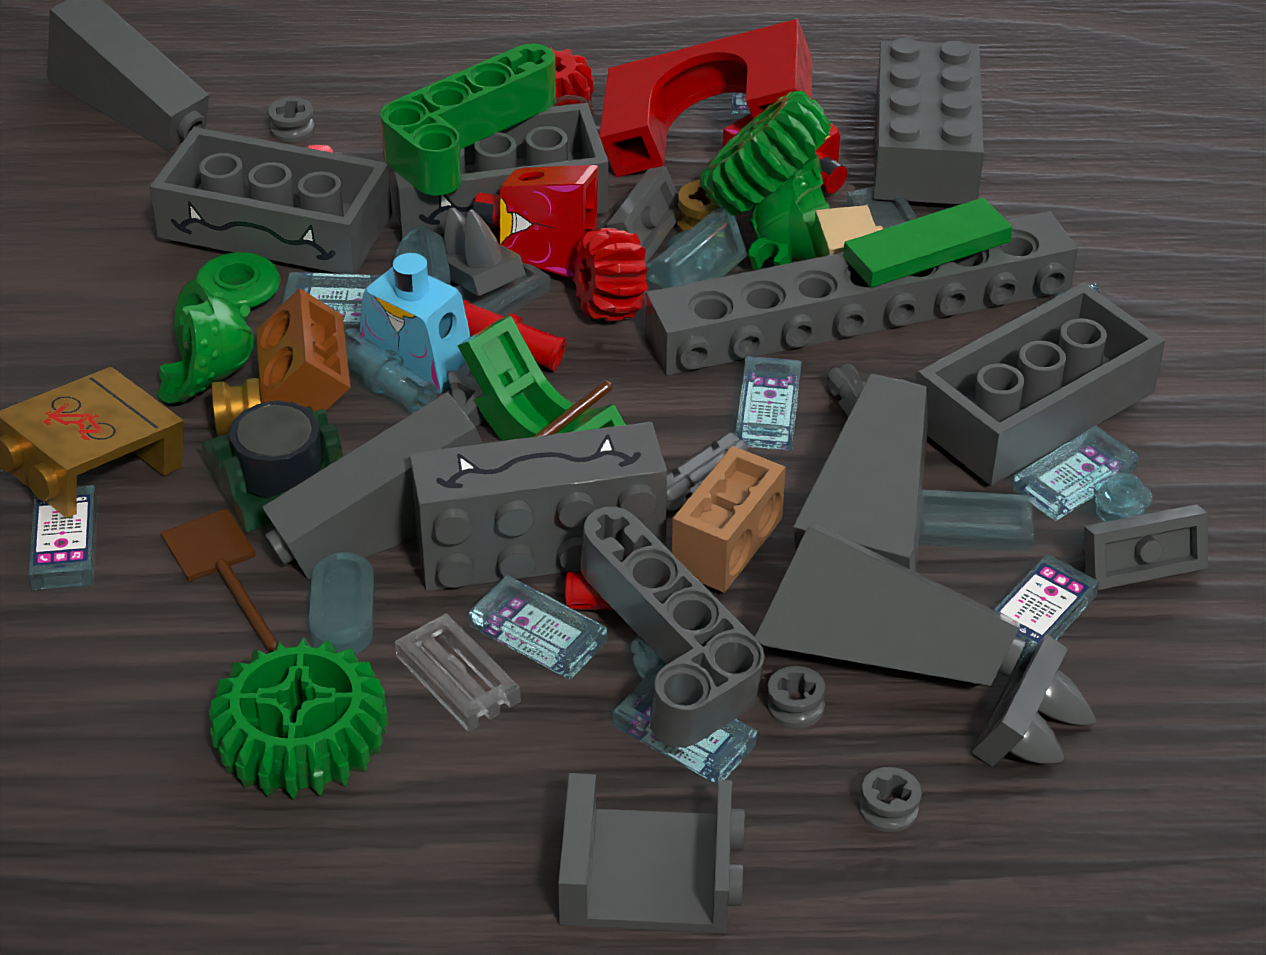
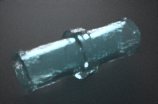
M351 328L345 331L346 336L354 341L352 344L345 339L348 366L364 377V383L369 389L378 394L386 393L407 408L411 414L422 408L416 403L417 400L424 404V406L435 400L437 394L436 386L406 367L401 355L390 349H381L364 337L357 329Z

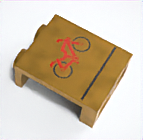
M108 367L0 410V468L5 472H10L30 488L38 499L46 501L64 517L69 518L77 514V475L130 452L136 454L163 476L182 468L184 420L113 367Z

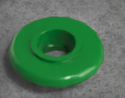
M234 252L220 255L208 261L198 271L195 281L211 294L217 291L224 293L223 298L240 309L243 304L254 307L269 300L278 290L281 278L277 267L266 257L254 253Z

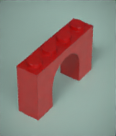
M799 20L786 21L608 68L599 137L616 177L664 166L667 134L671 124L684 110L708 97L723 93H745L746 103L753 119L769 105L774 104L780 97H785L789 92L803 90L812 100L813 59Z

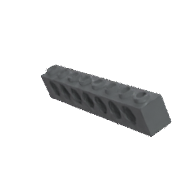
M1047 211L1007 219L1013 226L1011 242L872 288L846 261L843 253L646 292L645 335L666 376L1067 292L1072 288L1078 248L1052 212Z

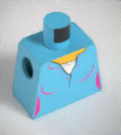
M405 253L396 257L393 261V267L371 283L363 293L358 344L359 354L442 394L450 387L448 372L458 371L466 362L457 345L470 338L462 295L455 287L428 275L425 257L417 253Z

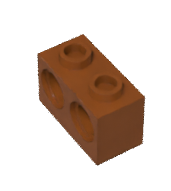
M299 288L256 329L261 403L270 401L293 402L308 408L315 419H317L351 388L342 314Z

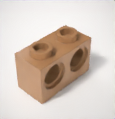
M732 446L673 517L672 554L702 584L725 593L782 520L786 467Z

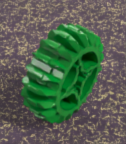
M802 90L789 92L785 97H780L774 104L769 105L762 113L755 116L751 122L742 127L733 138L728 140V143L716 153V156L707 163V167L702 170L699 184L707 192L706 196L716 207L719 206L726 215L733 216L749 211L756 203H761L765 197L775 192L780 185L789 180L798 169L803 167V164L816 153V150L824 144L825 138L829 136L831 122L823 113V108L814 98L811 100Z
M303 637L297 647L285 648L277 640L274 651L268 654L253 649L250 664L232 662L230 678L218 680L216 698L211 700V708L209 709L212 744L214 748H217V753L220 755L221 763L226 767L227 773H237L244 788L260 783V788L263 789L267 797L280 787L286 788L293 800L300 789L310 787L321 797L325 783L330 781L346 787L350 777L349 770L366 772L370 756L380 754V746L383 743L382 735L386 734V727L388 726L385 691L381 686L380 679L375 678L370 662H358V658L355 657L352 648L336 653V649H334L330 639L318 648L311 647L305 637Z

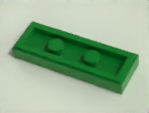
M982 197L845 241L843 257L872 288L1011 242L1013 226Z

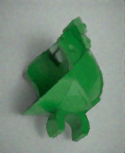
M816 153L789 180L780 185L775 192L765 197L761 203L754 205L752 217L749 218L757 240L749 249V258L754 270L760 269L763 262L770 257L775 258V266L816 258L813 248L815 211L830 209L821 190L823 180L820 173H822V169Z
M190 280L183 286L178 296L174 317V332L182 360L176 363L161 365L159 368V377L162 382L157 396L162 401L168 404L185 402L188 398L194 397L199 391H205L213 382L226 379L248 361L254 346L253 332L246 323L250 313V306L243 304L239 310L236 305L223 298L224 293L217 291L211 294L195 280Z

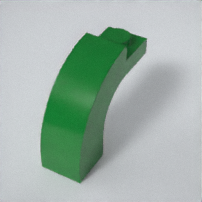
M511 315L497 320L457 345L483 394L473 400L502 441L533 437L574 405L560 395L545 378ZM615 404L596 409H587L556 434L625 425Z

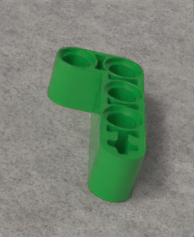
M541 44L520 45L389 102L380 111L384 161L406 181L425 194L437 196L454 192L462 183L461 149L542 113L554 105L556 102L554 52L551 48Z

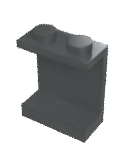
M569 773L559 873L560 926L726 934L728 905L742 906L743 864L730 863V850H743L745 809L731 808L732 780L718 781L717 814L596 809V774Z

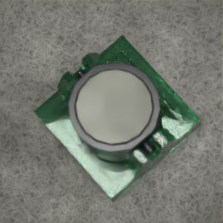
M270 401L256 404L244 410L232 422L229 433L201 442L204 460L246 532L272 523L262 508L263 506L343 457L337 428L334 424L329 425L325 409L313 411L311 406L304 407L287 401Z

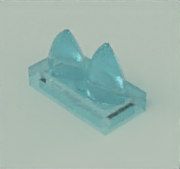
M716 208L692 229L672 236L667 242L669 248L646 264V267L649 268L646 278L664 289L723 277L747 256L735 215L731 216L724 208Z

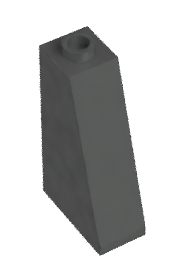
M65 0L50 8L47 79L54 85L167 151L181 144L193 127L205 129L209 94L102 0Z
M870 374L793 526L795 551H797L808 526L815 523L917 572L928 428L926 386L910 383L902 379Z
M446 392L263 506L262 508L275 529L265 535L283 564L286 565L295 559L308 580L415 539L416 529L409 453L483 444L479 433L449 392Z
M815 523L808 526L755 636L760 644L768 647L989 686L992 685L997 672L1008 677L1010 676L1026 643L1015 637L1020 622Z

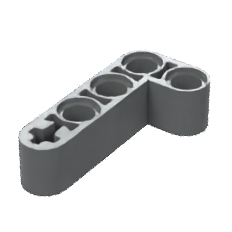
M616 506L602 507L594 510L587 516L584 523L580 562L581 573L586 581L666 664L658 672L654 682L649 717L652 733L663 744L675 748L694 745L741 716L754 705L764 663L763 648L758 640L635 515L626 509Z

